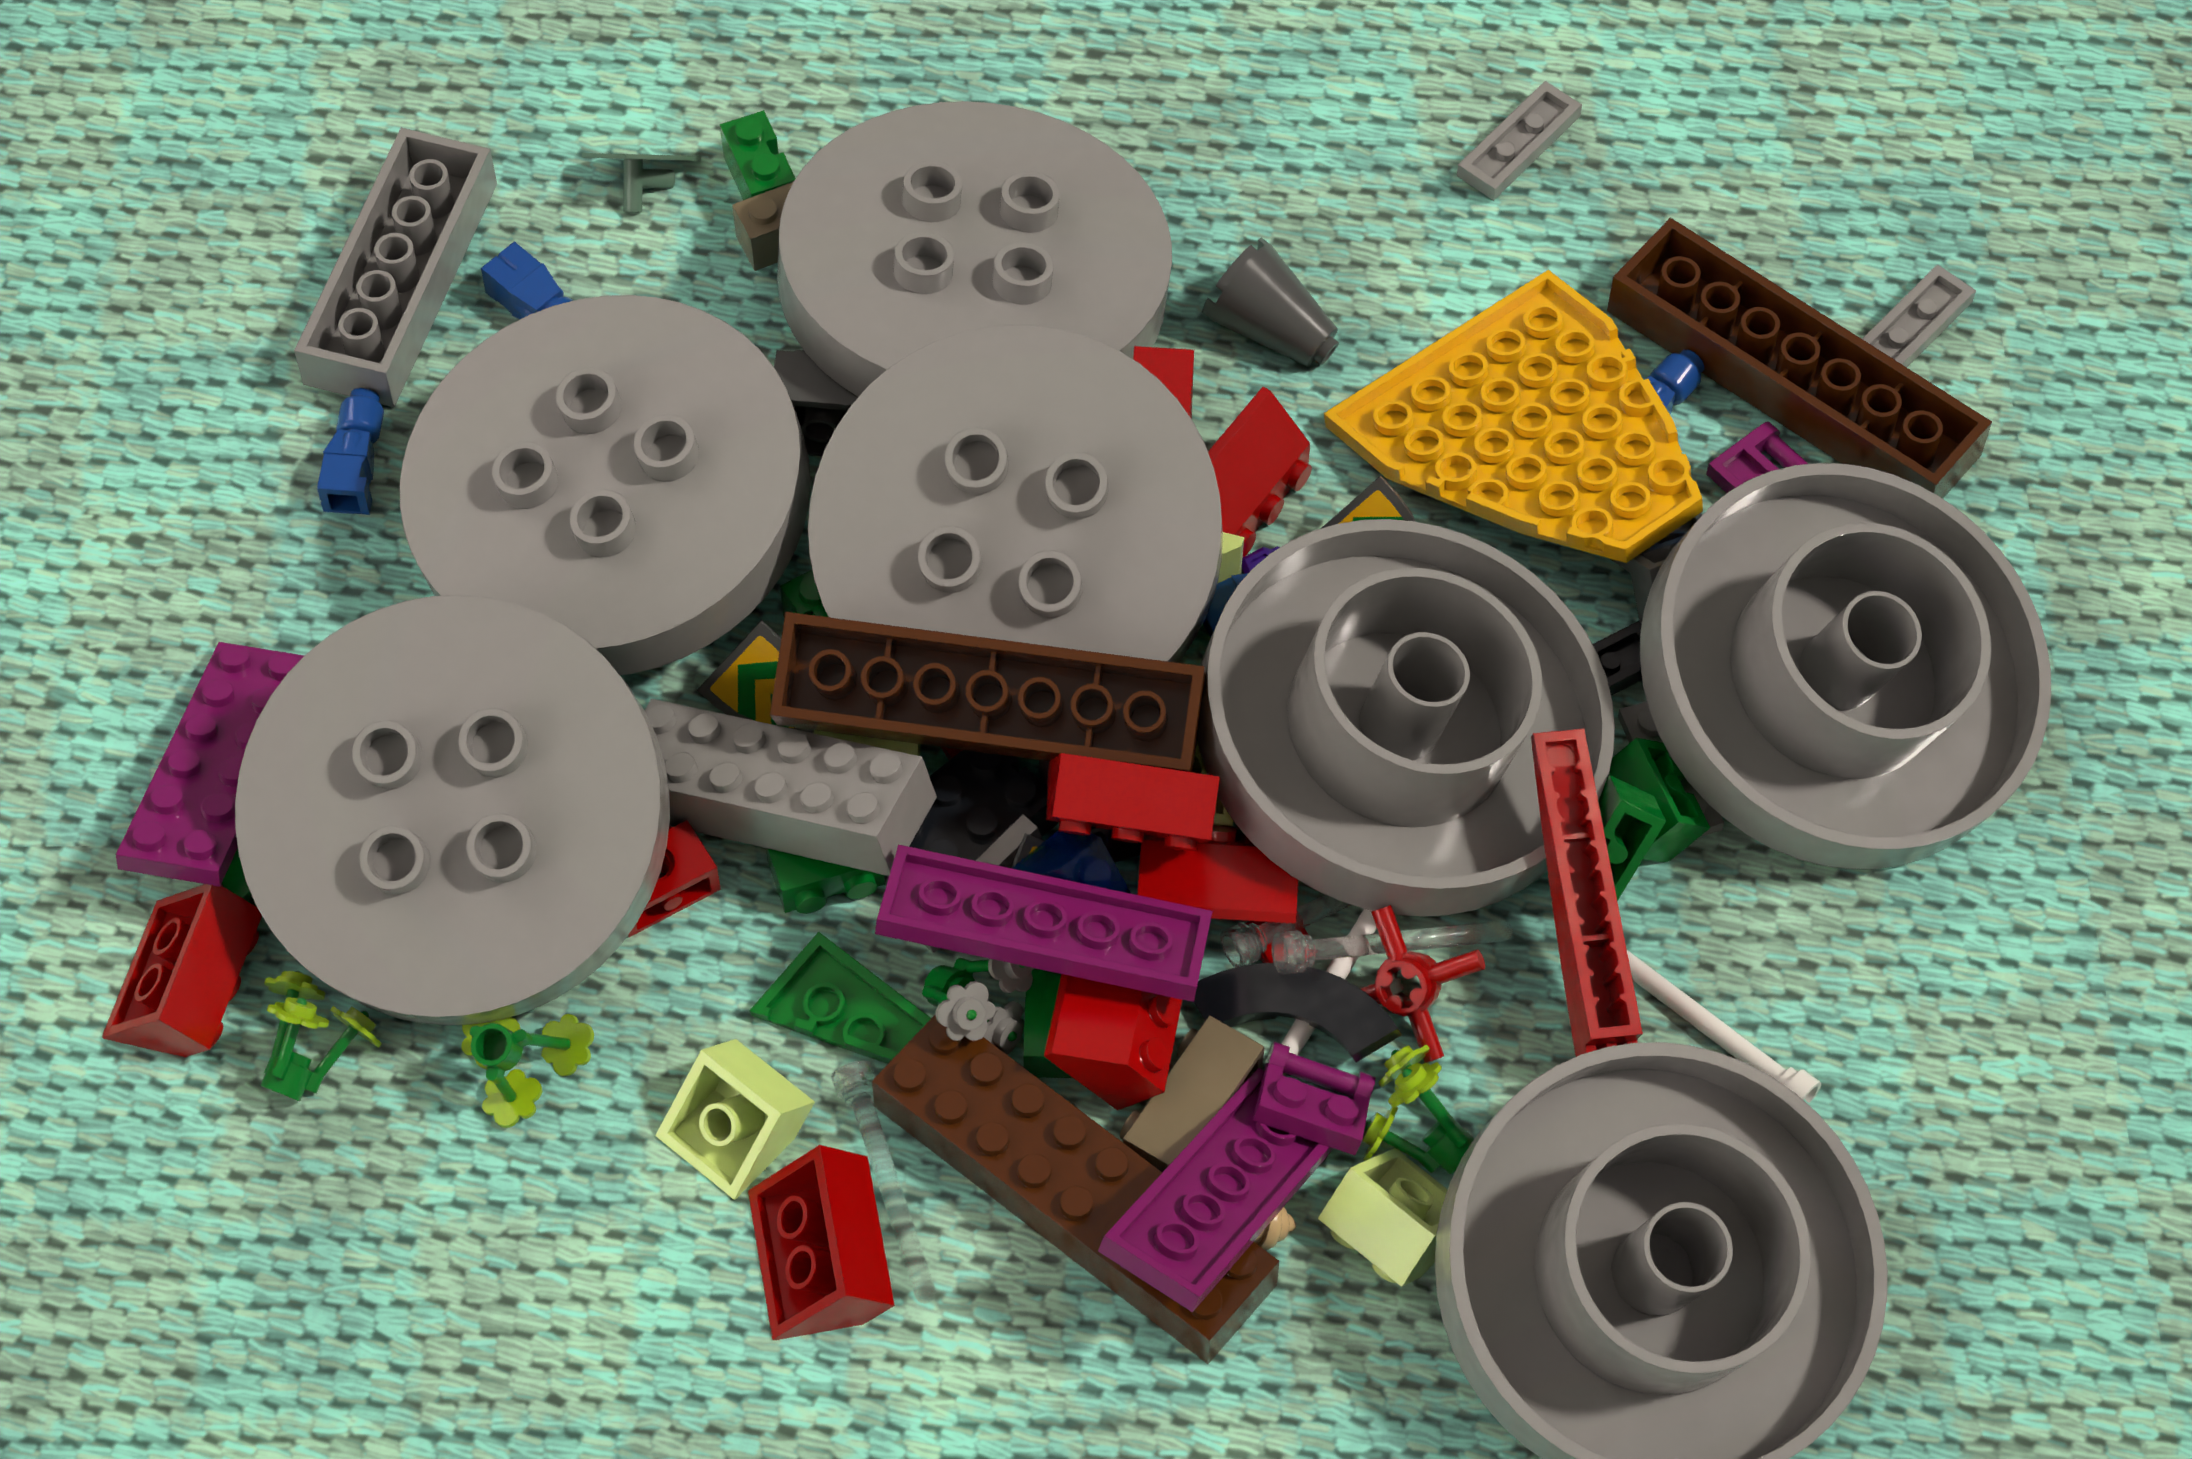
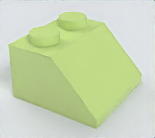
M734 1039L700 1051L655 1136L735 1200L796 1138L815 1101L741 1042Z
M1394 1148L1350 1167L1319 1215L1318 1220L1331 1229L1330 1233L1338 1243L1349 1249L1357 1250L1372 1263L1374 1271L1381 1278L1403 1287L1422 1277L1435 1263L1437 1229L1441 1208L1448 1189L1398 1149Z

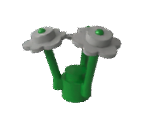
M958 958L953 967L940 965L929 972L925 979L922 995L930 1004L937 1007L935 1012L936 1020L941 1025L947 1027L946 1033L949 1038L957 1041L965 1036L972 1041H977L984 1037L1008 1055L1022 1038L1025 1023L1021 1019L1023 1008L1015 1001L1009 1002L1004 1008L1000 1006L995 1007L988 1000L987 987L981 982L975 981L972 975L976 972H989L994 979L999 980V987L1004 993H1011L1014 990L1024 992L1029 990L1032 985L1033 977L1031 972L1033 968L994 959L970 961Z

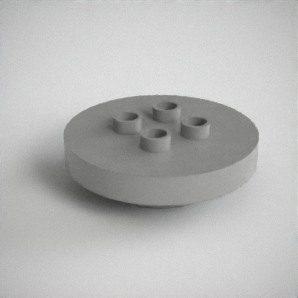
M969 101L939 102L894 110L860 123L831 140L802 168L788 192L780 218L777 284L785 319L805 353L835 382L859 397L882 373L910 353L939 339L987 326L1012 324L1040 325L1068 330L1094 338L1133 359L1134 346L1153 347L1159 335L1164 319L1172 267V242L1163 210L1151 188L1121 155L1094 136L1062 120L1015 106Z
M636 295L599 296L558 304L530 314L504 327L474 348L445 376L422 409L409 437L400 477V510L410 550L434 596L468 595L489 597L513 602L539 611L580 635L607 659L619 675H627L661 667L708 646L739 624L769 594L795 553L804 529L810 498V464L805 439L784 383L774 366L745 335L725 321L703 310L680 302Z
M1012 324L987 326L963 331L934 341L910 353L889 367L862 392L835 428L822 455L810 499L808 538L814 580L823 607L830 618L1178 663L1193 643L1209 612L1217 588L1222 562L1223 529L1218 484L1206 445L1193 420L1181 403L1157 377L1121 351L1094 338L1058 328Z
M1814 463L1794 465L1770 471L1744 482L1711 505L1673 547L1656 575L1644 608L1640 633V665L1643 687L1653 721L1672 760L1699 795L1728 822L1764 845L1796 859L1843 869H1881L1901 866L1925 859L1946 849L1966 836L2007 802L2024 781L2042 745L2050 712L2051 667L2041 622L2029 593L2002 551L1973 521L1936 494L1896 475L1849 464Z
M1359 520L1314 530L1291 540L1257 564L1236 587L1222 611L1202 657L1200 666H1205L1206 674L1197 739L1199 751L1207 775L1220 776L1217 796L1232 820L1263 854L1288 874L1323 894L1367 910L1374 911L1391 905L1395 915L1421 917L1452 915L1473 911L1500 902L1520 892L1547 872L1531 743L1533 733L1584 729L1598 799L1609 774L1614 751L1615 723L1613 702L1601 661L1587 633L1564 602L1534 573L1496 548L1447 528L1405 520Z
M468 595L430 596L403 601L375 610L348 623L310 650L287 673L270 696L258 717L244 752L235 799V830L245 880L258 910L270 930L285 949L309 972L354 1001L395 1018L437 1025L480 1024L506 1019L531 1011L579 985L601 967L620 947L634 928L651 898L661 872L670 823L669 785L658 738L636 696L607 659L580 635L539 611L513 602Z
M1665 1042L1630 1043L1605 1047L1581 1054L1553 1067L1532 1080L1513 1096L1477 1134L1463 1155L1450 1181L1441 1208L1435 1249L1436 1288L1442 1321L1453 1353L1466 1379L1491 1414L1523 1446L1542 1459H1790L1822 1435L1850 1404L1873 1361L1884 1324L1888 1274L1885 1243L1877 1210L1868 1186L1854 1159L1829 1125L1796 1093L1759 1069L1719 1052L1691 1045Z

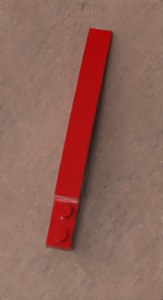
M1573 729L1533 733L1531 743L1544 849L1575 1056L1577 1057L1605 1047L1638 1043L1637 1039L1643 1032L1585 730Z

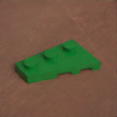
M820 932L813 937L749 1010L752 1016L887 1064L931 1019V1017Z

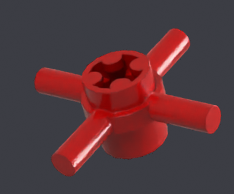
M1391 905L1371 911L1388 959L1378 969L1375 983L1360 989L1392 1013L1408 1016L1419 1049L1424 1045H1428L1430 1048L1423 1058L1424 1063L1444 1057L1428 1008L1438 998L1443 983L1485 970L1483 955L1477 949L1437 963L1429 955L1407 951ZM1399 970H1401L1404 978L1411 979L1417 975L1420 980L1421 987L1413 989L1410 992V998L1402 993L1404 987L1401 984V978H1397Z

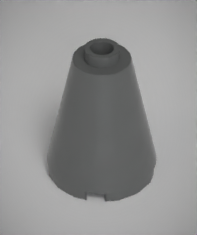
M1262 237L1258 239L1257 249L1250 245L1232 263L1216 284V287L1222 292L1217 302L1214 303L1208 298L1202 310V313L1211 321L1307 367L1314 361L1323 365L1339 345V342L1334 339L1338 331L1337 327L1273 246Z

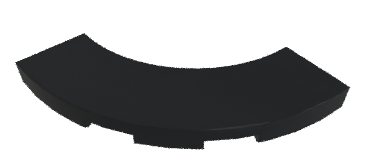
M1260 963L1224 970L1199 980L1197 984L1194 1003L1205 1021L1210 1015L1229 1027H1234L1251 1021L1276 1019L1278 1016L1302 1020L1336 1040L1350 1054L1355 1063L1401 1036L1398 1027L1390 1016L1372 997L1345 979L1324 970L1289 963Z

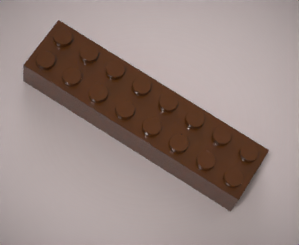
M1671 217L1613 276L1607 312L1670 353L1680 354L1683 350L1694 352L1704 363V371L1702 372L1704 375L1842 464L1868 467L1896 475L1927 489L1943 499L1982 455L1992 421Z
M786 612L770 716L779 726L1051 761L1060 753L1193 772L1206 673L1205 666Z
M934 1015L872 1080L874 1107L1200 1359L1209 1364L1277 1286L1279 1260L1253 1242L1199 1306L1191 1312L1098 1252L1105 1234L1162 1172L984 1037L977 1041H972L965 1036L957 1041L949 1038L946 1033L947 1027L938 1023Z

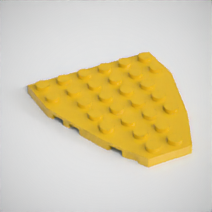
M1550 270L1540 274L1324 413L1325 427L1386 479L1520 534L1620 562H1629L1703 512L1702 495L1697 482L1691 477V466L1688 458L1681 451L1674 421L1649 379L1644 380L1636 368V358L1631 349L1625 350L1618 338V328L1614 321Z

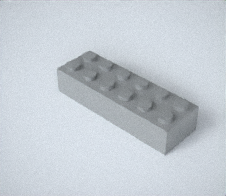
M400 128L294 350L303 385L350 396L351 391L354 389L366 388L379 395L380 404L395 407L497 186L491 150L489 148Z
M651 699L644 710L658 738L666 766L670 796L669 826L672 827L688 820L693 830L698 833L889 876L898 844L910 846L937 798L922 756Z

